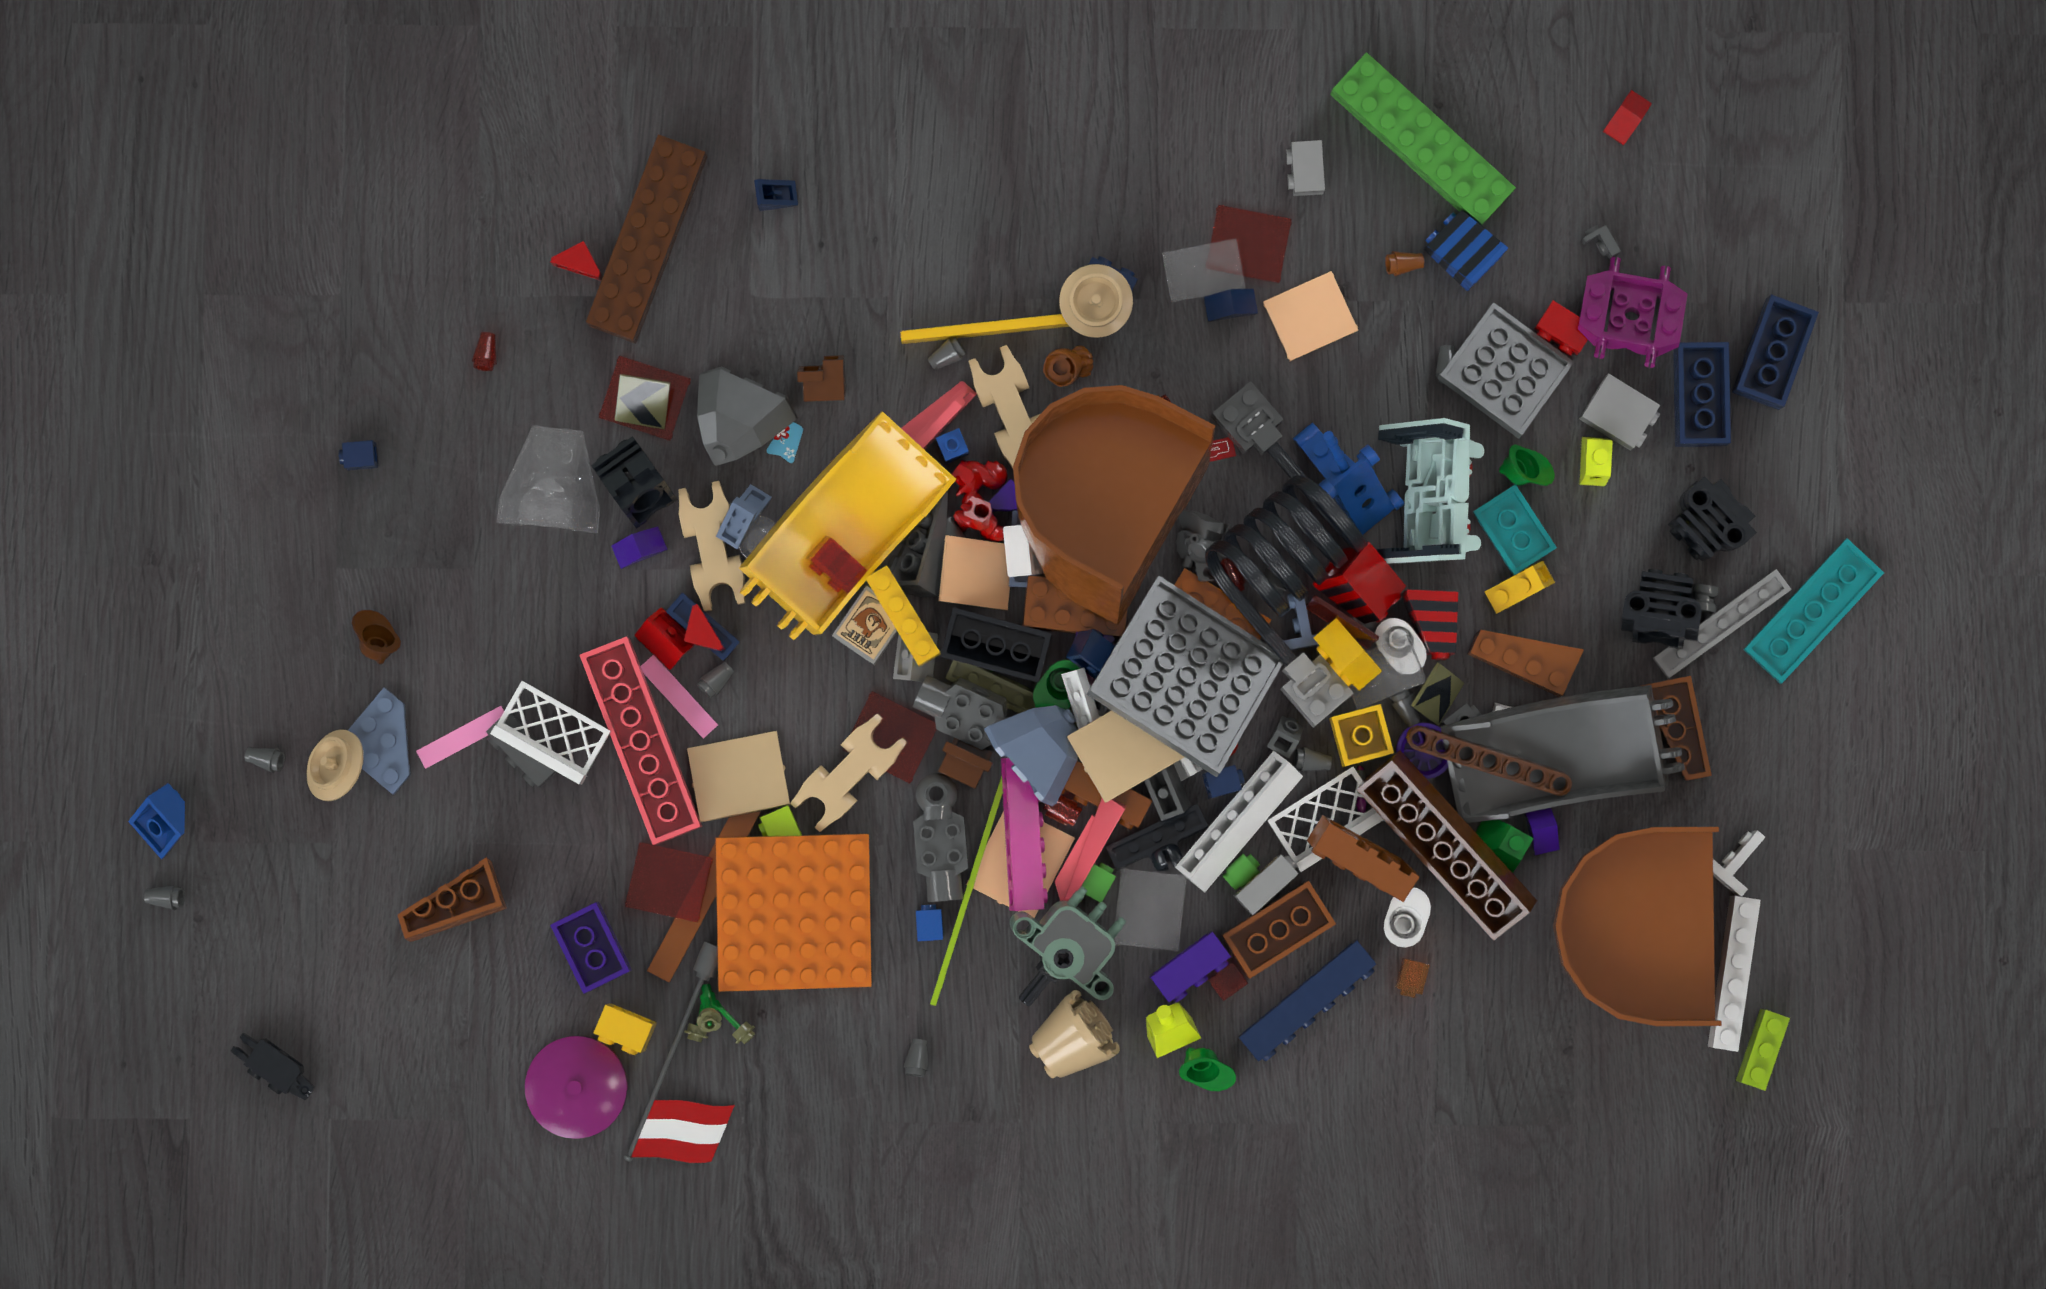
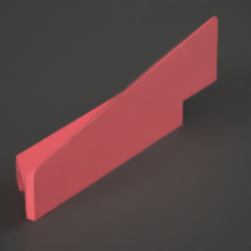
M961 381L901 429L925 450L969 404L977 393L965 382Z
M1103 798L1101 799L1096 815H1091L1055 879L1060 901H1068L1082 886L1122 816L1126 805L1114 798L1107 803L1104 802Z

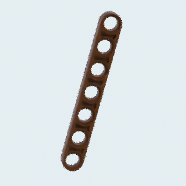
M1419 725L1411 727L1406 734L1408 744L1420 752L1559 796L1566 795L1572 788V781L1566 773L1542 764ZM1418 731L1424 732V742L1414 744L1412 742L1414 733ZM1441 739H1446L1449 742V747L1444 752L1436 750V743ZM1463 747L1472 748L1471 757L1466 760L1461 759L1459 756L1460 750ZM1488 754H1493L1496 758L1494 765L1491 767L1483 765V758ZM1510 762H1517L1519 764L1518 772L1513 775L1506 772L1507 765ZM1535 769H1540L1543 774L1538 782L1530 780V773ZM1557 777H1564L1566 780L1565 786L1559 790L1554 789L1553 781Z

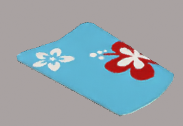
M795 422L791 423L773 438L767 448V453L781 456L789 463H793L803 428Z

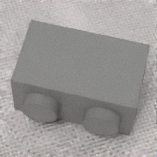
M1322 140L1291 142L1290 149H1286L1287 165L1291 164L1292 174L1287 175L1288 190L1293 189V196L1323 195L1325 181Z

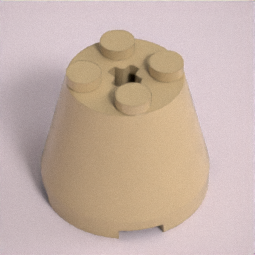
M1074 990L1064 997L1032 1036L1033 1043L1029 1045L1032 1054L1036 1058H1041L1045 1064L1044 1069L1051 1078L1056 1076L1062 1078L1110 1060L1120 1051L1119 1044L1117 1042L1113 1043L1111 1034L1113 1029L1105 1016L1091 1000L1088 1002L1084 1001L1080 997L1082 995L1078 990Z

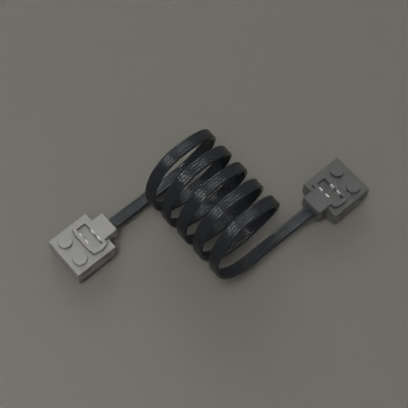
M1250 381L1215 410L1211 418L1243 455L1253 446L1261 455L1267 451L1290 479L1283 485L1282 492H1274L1265 499L1263 508H1255L1246 515L1244 524H1236L1227 531L1224 541L1218 540L1208 547L1205 551V560L1210 573L1225 595L1287 666L1282 672L1290 681L1280 690L1314 728L1354 694L1353 691L1321 655L1312 662L1304 652L1296 657L1233 583L1224 570L1217 552L1230 559L1265 603L1279 617H1283V615L1290 611L1289 605L1258 567L1242 552L1236 535L1252 545L1266 566L1298 601H1302V599L1307 597L1310 591L1278 551L1261 535L1255 519L1270 527L1282 546L1318 585H1321L1328 579L1329 574L1297 534L1279 517L1275 503L1280 504L1290 512L1302 531L1336 568H1341L1343 564L1348 562V558L1316 517L1298 501L1294 486L1302 491L1326 521L1354 551L1360 552L1368 543L1335 500L1317 483L1307 478L1277 443L1283 435L1276 427L1282 423L1283 418Z

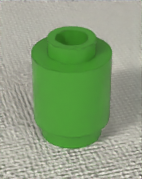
M1243 853L1225 869L1227 872L1222 876L1235 890L1239 887L1243 888L1260 872L1257 869L1260 863L1251 854L1246 856Z

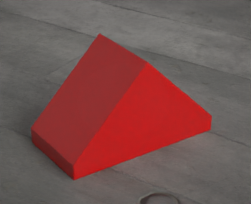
M1631 90L1603 132L1624 146L1652 103Z
M584 241L551 258L550 262L555 267L600 281L602 279V274Z
M698 604L692 606L684 642L718 651L725 649Z

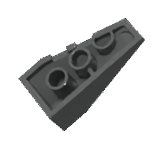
M948 493L941 497L928 515L901 541L903 546L897 557L893 555L888 564V568L906 594L917 597L939 596L947 528Z

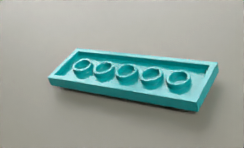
M1846 538L1743 650L1778 683L1782 684L1884 572Z

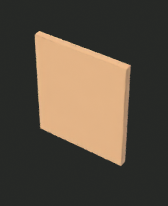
M1332 271L1263 301V306L1269 314L1285 349L1287 358L1290 361L1358 331V326L1354 322Z
M945 535L939 601L1008 610L1010 586L1007 574L1005 544Z

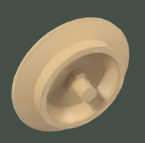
M1093 264L1077 269L1066 279L1060 292L1059 303L1064 320L1074 331L1087 337L1100 338L1109 336L1124 326L1132 311L1133 296L1130 285L1122 274L1109 266Z
M347 730L333 731L322 738L311 752L307 765V783L312 794L323 801L337 800L348 793L356 783L363 765V747L359 738L354 733Z

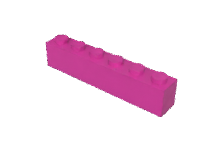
M1001 758L1009 910L1044 909V904L1048 901L1047 889L1043 888V878H1046V865L1042 863L1041 853L1045 851L1044 838L1040 837V827H1043V814L1039 812L1038 802L1041 801L1034 795L1029 781L1023 782L1011 769V766L1014 765L1009 758Z

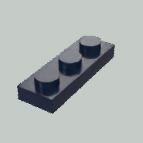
M681 593L666 612L687 629L692 606L695 603L684 593ZM703 611L725 648L722 651L710 650L725 661L740 644V641Z

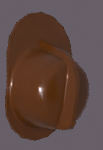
M361 610L353 616L352 626L359 638V648L365 657L376 660L378 664H383L385 659L400 648L401 640L385 616L373 610Z

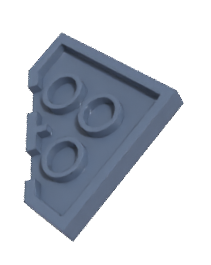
M383 688L348 731L354 733L362 744V769L390 793L395 795L411 776L405 721L406 712L405 704L388 689Z

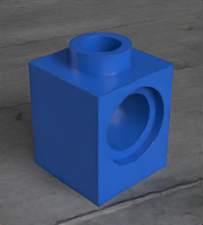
M959 428L936 437V442L946 464L969 455V450Z
M936 904L921 905V910L916 911L917 940H943L942 909H936Z

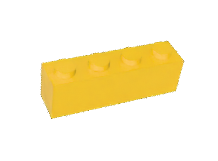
M886 565L865 578L918 666L920 667L940 655L939 649L888 566Z

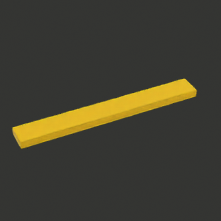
M1062 314L905 330L900 333L902 344L953 339L955 337L965 338L1070 326L1066 323Z

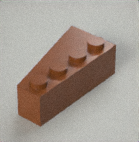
M1479 630L1467 655L1560 697L1563 696L1584 650Z
M1322 815L1307 839V842L1312 846L1311 851L1322 859L1325 857L1330 858L1337 867L1343 870H1350L1359 879L1367 880L1379 890L1387 892L1402 902L1405 901L1420 877L1401 857Z

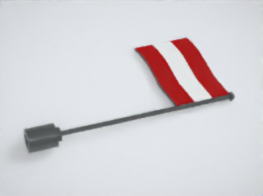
M703 942L693 966V970L697 971L695 976L699 977V981L627 1155L624 1154V1159L628 1162L632 1161L633 1157H660L688 1163L712 1162L735 1104L713 1106L685 1100H655L704 980L710 981L711 977L716 979L718 975L717 945L710 942Z

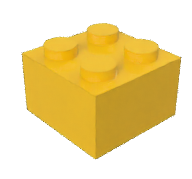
M1337 618L1313 637L1319 644L1316 650L1348 687L1353 684L1360 691L1382 672Z
M1381 704L1329 718L1342 767L1394 753Z
M609 1003L604 1006L594 1034L599 1035L597 1040L608 1045L618 1043L623 1045L621 1050L636 1055L638 1052L646 1051L657 1022Z

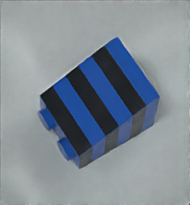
M1461 210L1457 215L1453 212L1443 222L1446 226L1440 232L1435 230L1425 240L1428 245L1424 250L1468 291L1504 255L1508 247Z

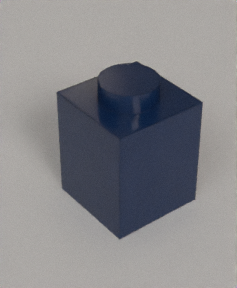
M368 440L342 443V450H339L340 464L344 465V468L348 471L378 468L376 442Z

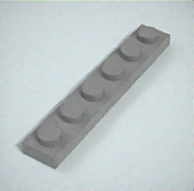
M1775 569L1700 623L1697 642L1684 640L1683 649L1667 647L1653 657L1654 661L1667 679L1792 589L1778 570Z

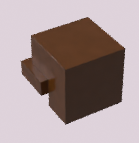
M844 355L824 356V360H822L823 365L799 366L797 380L798 382H803L804 402L845 400Z
M954 738L952 744L946 741L942 751L946 753V756L938 772L976 789L983 772L989 773L993 763L989 760L993 752L986 749L981 750Z

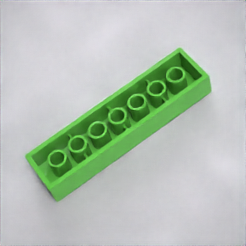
M1367 52L1332 89L1330 95L1454 208L1459 212L1463 210L1481 226L1515 190L1516 187Z

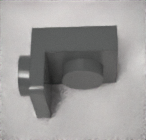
M1595 225L1584 232L1586 236L1581 240L1583 245L1597 238L1599 241L1596 243L1598 250L1603 256L1607 255L1608 259L1615 257L1621 252L1606 225L1601 228Z

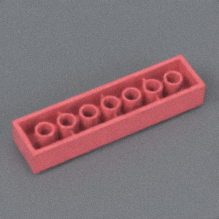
M626 636L580 654L607 728L611 731L610 736L652 845L660 844L703 827L630 638Z

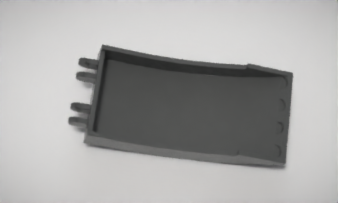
M1652 685L1554 698L1502 709L1441 726L1442 733L1563 771L1572 781L1571 790L1566 795L1559 796L1447 760L1457 813L1466 823L1506 819L1510 816L1589 800L1664 792L1669 783L1668 774L1685 770L1683 762L1666 764V758L1678 757L1682 755V750L1680 747L1663 749L1659 725L1675 722L1676 717L1674 714L1657 715L1656 710L1672 707L1673 701L1671 699L1654 700ZM1443 739L1444 748L1446 751L1449 747L1448 740ZM1463 747L1459 752L1460 758L1464 760L1470 758L1472 748ZM1486 755L1483 758V765L1485 767L1493 766L1496 761L1495 755ZM1510 762L1506 767V772L1511 775L1519 770L1517 762ZM1540 769L1533 770L1530 773V780L1532 782L1541 780L1542 771ZM1557 777L1553 781L1554 789L1558 790L1562 789L1566 784L1564 777Z

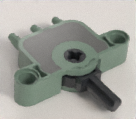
M1083 886L1068 901L1062 900L1052 905L1039 922L1024 911L1016 912L1010 918V927L1013 933L1036 951L1041 960L1036 966L1039 972L1019 995V999L1027 1006L1032 1005L1050 981L1056 984L1059 979L1070 978L1098 1000H1106L1113 994V984L1101 969L1112 957L1115 951L1114 938L1122 930L1126 920L1120 917L1107 931L1096 922L1107 907L1104 902H1100L1095 906L1089 915L1077 907L1087 893V889ZM1020 921H1029V925L1025 930L1016 929ZM1058 953H1061V954H1064V953H1065V954H1066V958H1064V959L1061 958V957L1058 958V957H1057V954H1058ZM1100 981H1105L1106 987L1101 991H1096L1095 985Z

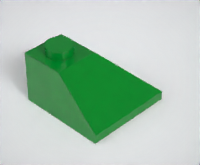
M1498 819L1481 821L1476 830V834L1512 873L1521 862L1534 839Z

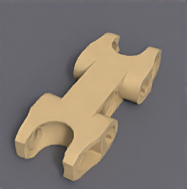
M1005 345L1000 347L1004 368L997 375H987L984 373L976 358L969 360V365L973 376L974 389L982 407L994 403L1005 429L995 432L994 435L1003 457L1013 469L1024 432L1040 414L1031 418L1028 417L1019 392L1029 389V385L1021 365L1014 358L1008 346Z
M720 481L712 482L713 500L705 508L694 507L690 502L687 489H678L679 518L684 538L696 536L702 563L690 565L694 589L700 598L705 612L712 611L711 593L720 584L731 586L737 604H745V596L740 593V590L745 585V575L739 569L742 565L740 555L728 557L725 542L716 537L730 508Z
M879 713L863 725L857 727L841 744L849 753L847 757L831 773L822 765L818 767L805 780L801 789L790 804L797 808L810 797L822 800L825 805V814L815 826L819 832H822L834 821L842 818L858 801L849 791L868 772L878 780L895 763L900 752L907 745L908 742L904 738H901L887 749L880 748L875 744L873 740L874 730L884 719Z

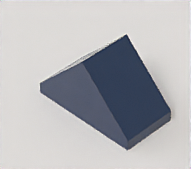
M754 180L757 205L760 211L798 206L795 181Z
M1229 289L1204 297L1208 322L1258 314L1254 289Z

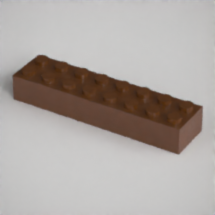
M658 134L587 317L586 323L589 327L636 344L708 158L705 151Z
M1401 750L1367 776L1357 788L1362 797L1493 940L1497 939L1531 912L1537 899Z

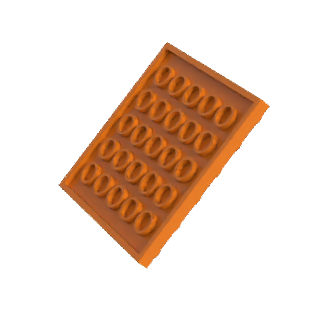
M869 834L715 838L719 992L872 987Z

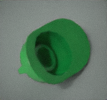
M1516 444L1510 447L1509 455L1505 457L1503 464L1499 468L1501 474L1507 476L1513 484L1518 486L1528 483L1547 486L1552 484L1555 478L1553 467L1546 457L1534 450Z
M1070 660L1055 662L1042 676L1033 690L1035 707L1056 705L1065 710L1069 709L1071 704L1061 674L1080 669V667Z
M1191 1047L1186 1050L1184 1064L1179 1069V1075L1183 1080L1209 1091H1222L1233 1086L1236 1081L1234 1070L1220 1062L1213 1050L1209 1048L1194 1049Z

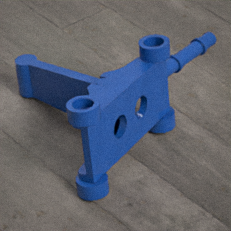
M1314 423L1308 425L1293 438L1297 446L1303 450L1325 478L1318 485L1332 498L1336 499V502L1362 535L1392 510L1395 509L1397 511L1405 504L1393 489L1388 493L1385 492L1371 467L1380 461V458L1368 444L1359 451L1360 453L1357 455L1359 461L1355 463L1341 450L1338 439L1334 436L1333 432L1327 431L1323 434ZM1372 498L1371 502L1362 508L1363 503L1367 499Z

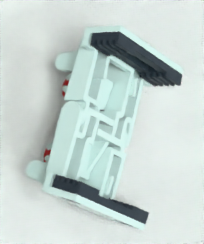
M1446 418L1379 425V441L1382 440L1383 442L1407 447L1405 485L1408 486V490L1405 493L1404 548L1376 549L1387 564L1461 560L1465 559L1466 552L1478 550L1481 546L1480 538L1476 535H1468L1470 532V520L1468 519L1469 503H1465V501L1469 497V477L1472 474L1473 468L1470 458H1481L1484 455V447L1482 444L1470 440V425Z

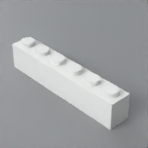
M1273 751L1175 868L1203 892H1206L1303 776L1287 760Z
M1730 896L1715 993V1019L1721 1020L1722 1026L1710 1027L1708 1047L1736 1052L1739 1050L1761 901L1759 899Z

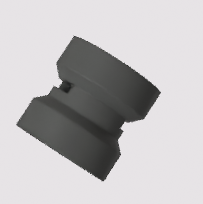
M1694 584V599L1699 602L1701 612L1716 613L1717 605L1714 603V598L1718 596L1719 587Z

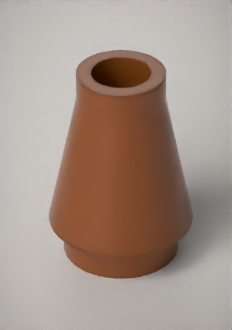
M1392 251L1391 254H1387L1385 257L1386 271L1389 275L1398 276L1424 268L1423 254Z

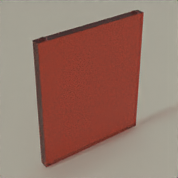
M1218 205L1208 259L1205 264L1206 269L1279 283L1292 219Z
M619 356L601 412H599V418L671 441L691 379ZM620 374L670 382L665 429L615 421Z
M1316 595L1306 604V609L1329 624L1337 618L1357 642L1366 648H1370L1379 640L1378 635Z
M872 691L852 732L879 713L884 719L874 730L873 740L875 744L880 748L887 749L901 738L908 742L900 752L895 763L886 772L910 784L937 731L936 724Z
M640 842L625 907L698 923L713 858Z

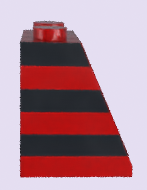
M1367 542L1368 545L1360 550V552L1354 551L1351 547L1342 549L1348 558V562L1339 569L1329 562L1325 567L1329 578L1321 585H1318L1315 581L1312 583L1315 588L1363 624L1382 621L1388 615L1387 610L1390 606L1400 600V594L1406 587L1370 542Z
M1406 590L1403 592L1402 599L1415 632L1426 648L1427 655H1431L1432 660L1449 659V656L1456 653L1458 592Z

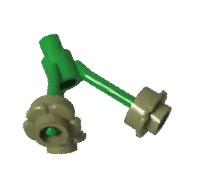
M702 985L700 1011L696 1025L689 1023L687 1030H684L685 1033H688L687 1039L701 1043L703 1038L708 1039V1036H706L707 1032L716 1031L722 1025L720 1022L722 1017L718 1013L719 1011L737 1029L732 1034L737 1040L735 1043L739 1044L742 1042L744 1045L755 1036L753 1032L755 1026H751L747 1021L740 1025L723 1008L721 1003L716 1000L715 993L711 990V985Z

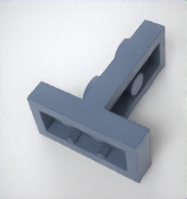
M750 484L740 498L736 497L733 500L716 537L738 549L748 530L768 506L772 497Z
M1291 593L1287 594L1290 609L1294 608L1296 618L1292 619L1294 633H1299L1300 637L1284 640V643L1291 651L1319 645L1313 638L1317 634H1311L1305 599L1298 601Z

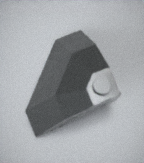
M721 366L701 372L699 375L697 418L703 445L715 466L737 460L762 447L798 418L786 395L779 392L774 394L764 389L762 384L749 378H739L731 374V370Z

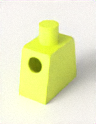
M1582 437L1579 485L1605 486L1611 477L1612 440L1608 438Z
M1174 1003L1170 1006L1162 1005L1158 1007L1156 1012L1146 1017L1147 1037L1157 1058L1201 1039L1192 1017L1180 1003Z

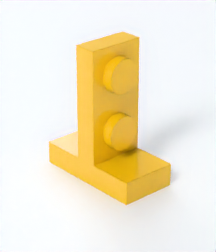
M1541 561L1485 591V594L1497 614L1554 584L1555 581L1544 561Z

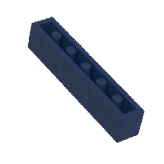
M1354 940L1240 1034L1238 1038L1258 1062L1261 1059L1266 1062L1277 1053L1274 1048L1281 1043L1287 1045L1296 1037L1294 1033L1301 1026L1304 1029L1309 1027L1316 1020L1314 1016L1322 1010L1325 1013L1336 1004L1333 1001L1340 994L1343 997L1349 994L1355 988L1353 983L1359 978L1364 981L1375 972L1373 969L1376 965L1375 961L1361 944Z

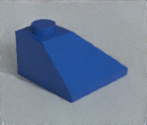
M169 783L149 795L128 821L161 859L168 854L185 831V801Z

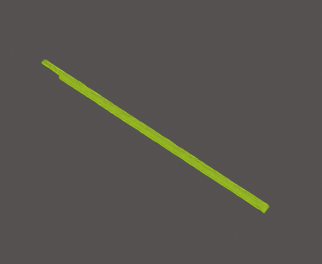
M1002 776L930 1004L934 1006L937 1004L1003 793Z

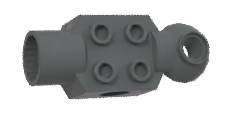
M927 675L913 704V708L935 717L937 730L981 750L992 744L984 728L1007 719L1006 716L1008 714L1007 699L961 677L949 685Z
M939 773L929 774L920 780L916 787L915 795L918 805L924 811L923 815L913 821L917 873L926 876L928 902L962 900L961 873L968 869L964 817L952 812V808L957 801V788L951 778ZM933 787L942 788L944 796L940 801L930 799L929 792Z

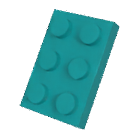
M1516 485L1472 512L1513 576L1557 548Z

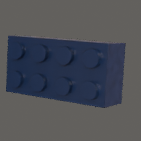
M1772 294L1767 297L1731 393L1777 410L1785 407L1819 312Z
M1729 342L1680 343L1678 348L1673 349L1675 447L1727 446L1731 443Z

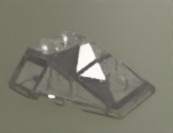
M532 426L499 497L496 523L552 527L597 534L600 506L583 431Z

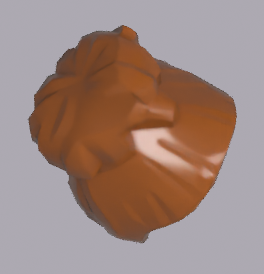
M1082 345L1076 346L1072 350L1057 349L1046 357L1043 372L1046 378L1053 384L1060 387L1068 386L1078 380L1079 377L1084 378L1091 375L1094 362L1093 356Z

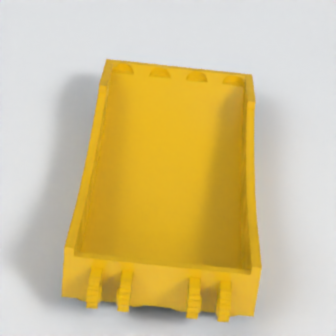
M883 411L880 412L807 487L742 563L739 569L750 579L740 590V593L746 596L757 584L761 590L751 602L754 606H758L769 595L784 608L787 613L777 624L781 630L786 628L793 618L799 622L790 632L789 637L795 640L805 628L813 635L822 634L864 584L865 578L870 576L909 532L928 515L955 482L956 478Z

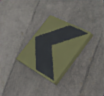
M620 374L615 421L665 429L670 382Z
M1437 662L1411 706L1435 725L1439 726L1463 687L1464 682Z

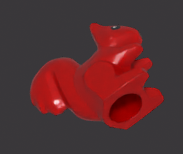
M962 460L951 473L956 478L955 482L959 485L955 495L959 496L965 493L962 504L969 505L968 500L971 496L984 500L977 492L982 485L996 490L1006 483L1008 477L1006 467L997 461H987L983 465L978 461Z
M971 496L968 500L970 505L962 504L960 507L962 510L954 512V520L962 532L966 531L969 527L979 530L981 536L986 540L993 542L1004 540L1003 527L997 525V518L993 515L989 502Z

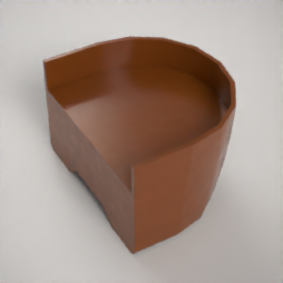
M1123 385L1082 388L1049 404L1024 432L1013 465L1018 517L1047 580L1073 602L1118 625L1138 592L1150 565L1174 523L1186 508L1209 466L1215 425L1159 396Z
M1651 827L1617 834L1580 858L1560 888L1553 929L1561 965L1585 998L1622 1020L1652 1026H1722V1021L1715 1019L1713 832H1719V827Z

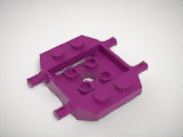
M1615 257L1610 258L1608 271L1587 276L1578 330L1593 346H1596L1594 357L1598 358L1599 351L1601 350L1599 359H1603L1606 348H1627L1637 354L1646 355L1644 365L1648 367L1651 359L1650 368L1655 367L1656 357L1679 347L1688 294L1669 281L1671 271L1669 266H1667L1665 275L1666 266L1660 267V275L1657 280L1620 273L1621 259L1617 257L1616 265L1614 266ZM1614 290L1607 332H1604L1610 292ZM1658 298L1660 299L1655 335L1654 340H1650L1656 299ZM1634 312L1638 319L1628 320L1625 314Z

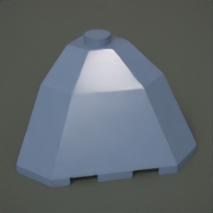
M1056 705L1032 708L984 728L995 751L1001 757H1008L1014 765L1011 766V769L1023 782L1029 781L1034 795L1041 802L1054 806L1077 762L1078 755L1067 738L1068 735L1078 730L1074 723L1076 719L1069 709L1065 710Z

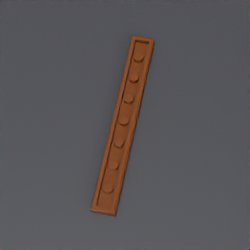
M761 811L729 817L719 837H748ZM715 844L647 970L669 983L716 898Z

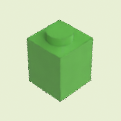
M1100 862L1099 866L1094 864L1082 884L1087 889L1086 895L1098 902H1102L1116 878L1112 874L1114 869Z

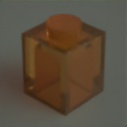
M1403 958L1395 988L1401 989V995L1415 998L1416 993L1422 995L1430 965Z

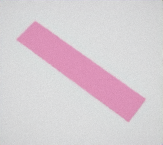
M654 655L641 665L645 676L703 739L718 726Z
M502 706L417 750L416 752L425 769L488 736L486 731L504 713Z

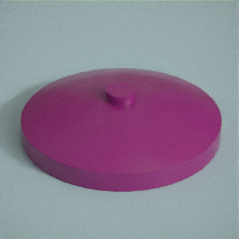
M585 1036L565 1037L548 1044L533 1059L525 1079L526 1101L537 1122L555 1135L572 1139L590 1137L609 1127L620 1115L628 1091L627 1075L619 1057L604 1043Z

